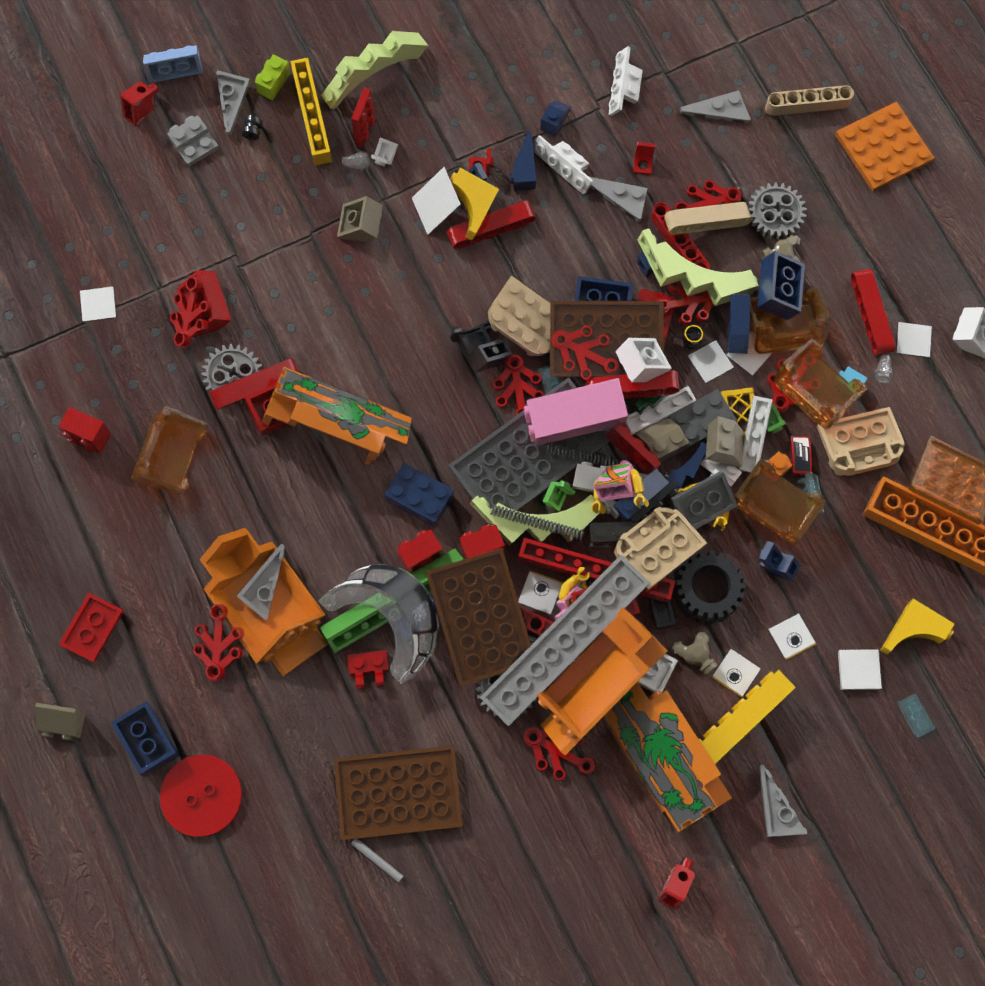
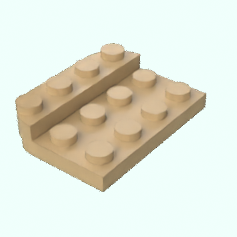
M511 276L488 310L491 328L495 332L499 331L527 351L526 354L531 357L546 355L550 352V303Z
M890 407L817 425L818 432L829 457L828 464L838 476L855 475L894 465L899 461L903 452L904 440Z
M658 507L631 530L622 534L614 553L616 559L622 555L650 582L644 588L648 591L702 549L707 542L677 509Z

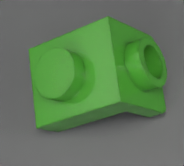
M774 403L771 405L766 432L771 431L772 434L782 430V425L786 424Z
M565 481L551 482L543 503L554 511H560L566 495H574L576 491Z

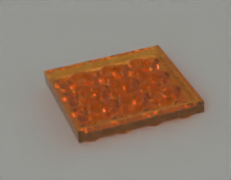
M930 436L908 490L980 525L985 515V462Z

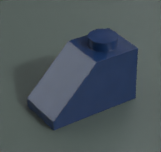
M557 100L550 103L541 118L540 130L556 137L571 110V106Z

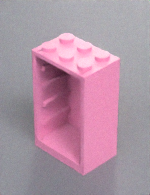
M619 378L526 400L527 406H524L526 423H531V425H528L531 442L535 441L536 446L613 428L617 424L625 425L628 418Z

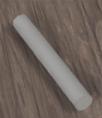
M359 839L352 841L351 844L398 883L403 878L401 873Z

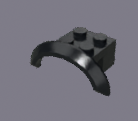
M489 320L467 330L454 327L450 335V340L459 344L475 373L500 366L513 355L504 338L496 341L491 340L487 331L492 329Z

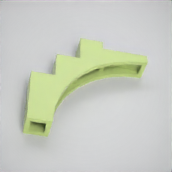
M392 31L383 44H368L359 57L345 56L335 69L338 73L321 96L330 109H335L365 79L394 63L408 59H418L428 47V44L419 33Z

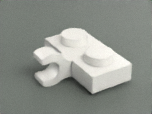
M706 457L700 464L712 472L711 476L719 471L724 472L730 486L735 483L742 473L735 466L707 460Z

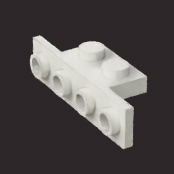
M628 46L616 55V67L613 73L614 80L611 87L612 94L609 102V115L611 116L622 110L623 99L633 104L638 102L643 70L629 64L631 48Z
M539 135L533 145V152L578 191L585 194L593 181L582 172L587 169L589 163L564 141L552 146Z

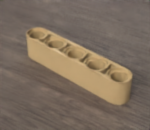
M844 85L774 92L767 99L765 111L769 115L776 116L844 109L850 105L854 96V90L850 86Z
M745 202L669 211L664 215L669 233L672 235L741 227L752 221Z

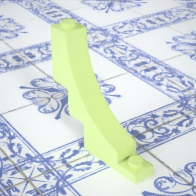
M650 229L643 230L638 238V242L660 286L680 281L688 296L707 291L715 306L729 302L731 294L751 295L759 286L757 278L751 270L735 273L718 272L700 267L688 261L673 250L667 242L657 244L656 238L652 235Z
M590 495L578 505L565 511L541 515L530 514V516L538 517V519L541 518L542 520L545 519V521L549 520V522L552 521L553 523L556 522L557 524L560 523V526L562 524L568 527L571 526L575 530L578 528L580 531L598 514L591 510V505L595 502V499ZM476 496L469 503L488 524H491V526L497 525L502 539L508 545L512 544L525 530L537 542H542L551 533V524L548 531H546L547 524L544 530L543 523L541 529H539L540 521L537 528H535L536 520L533 527H531L532 520L529 526L528 519L524 525L525 517L520 524L521 516L518 522H516L517 516L513 522V515L509 521L510 513L507 519H505L506 512L503 518H501L502 512L500 517H498V511L496 516H494V511L490 515L492 509L488 507L489 503L483 497L479 498ZM500 503L496 504L497 507H504V510L508 508ZM565 528L564 533H563L562 536L569 542V541L572 540L573 531H572L571 536H570V538H569V537H568V536H569V532H570V529H569V531H568V533H567V536L565 537V532H566V528Z

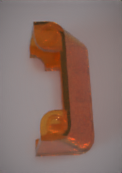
M818 288L803 292L801 312L789 320L757 308L758 297H750L749 329L756 353L767 354L817 347L827 341L830 315Z
M811 338L782 363L774 380L778 388L824 429H830L866 393L868 387L861 380L857 379L847 382L822 359L824 354L822 345Z
M166 405L157 410L131 480L177 494L185 492L189 485L185 475L197 442L201 439L204 440L207 435V422Z
M760 459L734 495L738 504L737 508L788 543L796 545L826 502L820 494L816 492L806 494L775 473V465L771 461Z

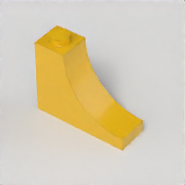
M460 168L458 173L453 172L450 181L456 195L463 202L467 210L469 227L466 238L472 240L499 189Z
M912 599L906 605L880 651L887 655L899 642L909 638H926L939 644L945 640L948 641L954 632L951 630L954 623L917 600Z

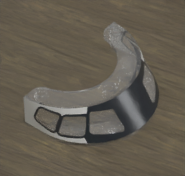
M373 564L360 568L343 579L318 600L329 611L338 610L340 607L350 603H362L374 607L386 617L393 629L396 641L395 655L390 670L391 674L401 684L413 678L420 671L435 649L439 622L438 615L435 613L432 604L433 599L425 586L414 575L402 568L388 566L387 564Z

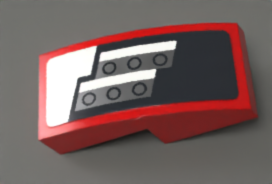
M791 436L790 461L792 464V475L811 476L810 437Z

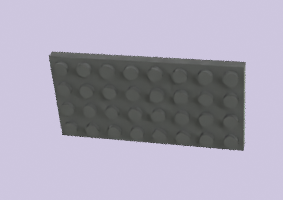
M568 377L544 396L577 387ZM523 410L449 464L448 468L472 500L476 496L479 498L483 497L489 503L488 507L490 509L497 503H500L517 511L548 488L551 482H556L575 468L577 463L583 462L584 452L580 461L578 460L580 451L577 460H575L576 451L574 458H571L573 450L571 451L570 458H568L569 449L566 457H564L566 449H564L563 456H561L562 447L558 456V447L556 448L555 455L553 454L555 446H553L552 453L550 454L551 444L548 453H546L547 444L536 446L535 441L531 442L528 427L531 423H526ZM605 429L552 442V445L555 443L556 445L559 444V446L563 445V447L584 450L593 454L610 442L604 436L609 430Z

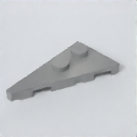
M217 70L226 135L231 136L251 82L248 78Z
M739 90L680 108L681 114L689 116L698 114L705 115V118L724 119L731 122L734 119L744 121L746 124L751 121Z
M589 177L593 180L590 185L591 189H596L609 202L620 207L623 212L627 211L635 217L637 222H641L647 188Z
M282 543L237 595L240 600L265 620L268 619L285 546Z
M759 765L767 837L807 834L806 828L802 826L783 792L777 787L769 770L764 765Z

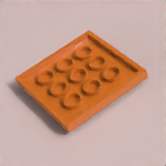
M897 102L841 128L835 133V136L872 191L934 160V156Z

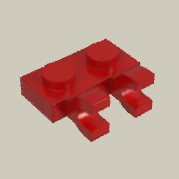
M387 650L347 655L349 675H355L357 689L365 688L363 674L375 673L377 687L385 686L383 672L389 671Z

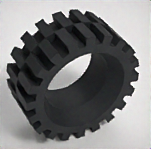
M702 551L696 557L695 555L691 556L687 562H684L675 579V589L673 592L674 596H677V605L683 607L681 611L684 614L686 612L690 614V619L698 618L699 623L709 621V624H713L717 620L719 622L725 620L727 616L729 617L733 614L745 595L743 594L746 589V583H743L745 579L744 574L739 573L741 568L738 564L736 566L732 564L734 559L731 557L728 560L723 558L724 553L720 552L717 556L714 555L715 551H709L708 554ZM708 569L720 573L728 585L726 598L718 603H706L700 600L692 589V578L697 572Z

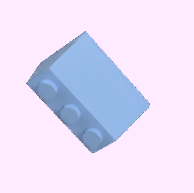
M197 45L169 49L158 53L152 52L144 55L143 58L150 83L203 73Z

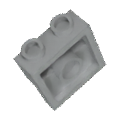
M198 115L196 117L189 116L184 124L172 126L169 133H167L170 142L188 167L219 149L218 144Z

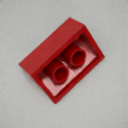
M197 270L191 275L199 277L203 281V288L197 293L194 310L200 306L202 301L212 303L211 312L202 313L190 325V328H192L198 319L206 320L208 322L207 330L199 331L193 337L220 330L231 321L215 271ZM185 281L177 290L178 293L186 296L185 306L187 308L190 291L186 288Z

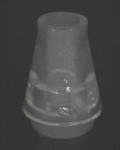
M361 151L342 157L343 167L356 169L369 167L368 153Z
M888 355L880 356V361L874 373L876 382L880 384H888L893 378L891 357Z

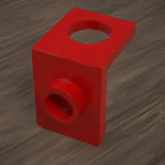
M637 142L633 173L651 175L655 144ZM645 161L648 164V168L640 169L638 163Z
M487 148V158L469 157L468 171L475 162H480L486 175L490 176V168H494V157H491V148Z

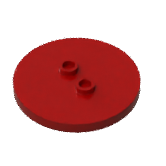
M194 755L178 762L167 773L160 790V804L166 820L179 832L193 837L211 836L225 829L236 817L242 801L241 783L236 772L225 761L211 755Z

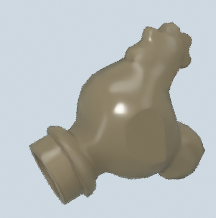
M790 235V237L784 240H779L773 250L770 248L762 250L761 257L764 259L774 251H777L800 262V259L794 254L793 247L800 245L801 239L797 235Z
M705 632L698 633L694 643L689 646L683 645L681 641L674 642L672 646L674 654L683 657L690 665H700V671L705 675L718 666L715 659L709 658V636Z

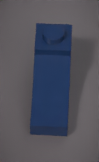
M701 442L696 453L685 465L677 470L672 469L671 473H666L664 478L668 482L676 479L680 483L677 487L678 490L684 481L692 483L706 452L707 444Z

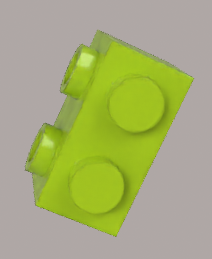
M273 54L270 60L268 59L265 62L262 72L257 74L255 78L257 93L273 101L291 74L289 62Z

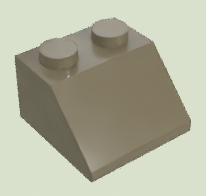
M367 196L343 204L337 237L339 239L361 242L376 239L379 233L383 205Z
M718 416L708 424L707 460L739 468L742 467L744 431L735 420Z
M669 417L635 433V436L644 443V447L658 456L660 462L685 451L689 445V441L680 426Z
M36 703V730L42 732L41 736L53 738L54 734L61 735V739L73 741V738H80L85 714L73 708Z

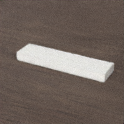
M687 386L678 393L665 397L654 409L648 406L641 415L638 412L628 415L625 426L630 430V434L634 435L696 401V398L689 386Z
M753 396L743 443L742 467H738L740 471L758 473L772 399Z

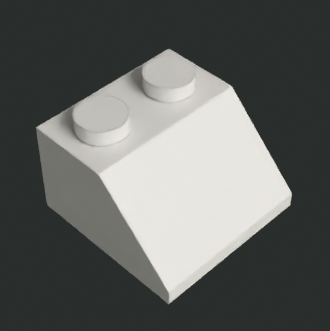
M964 308L959 318L957 329L954 332L953 341L962 350L985 358V308Z
M628 338L616 351L619 361L631 382H647L672 369L655 338Z

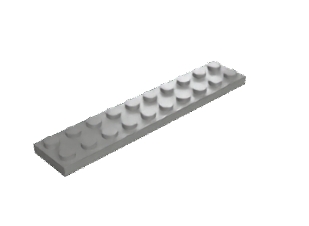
M620 555L480 698L509 726L537 698L536 695L539 692H543L618 616L617 612L622 607L626 608L650 582Z

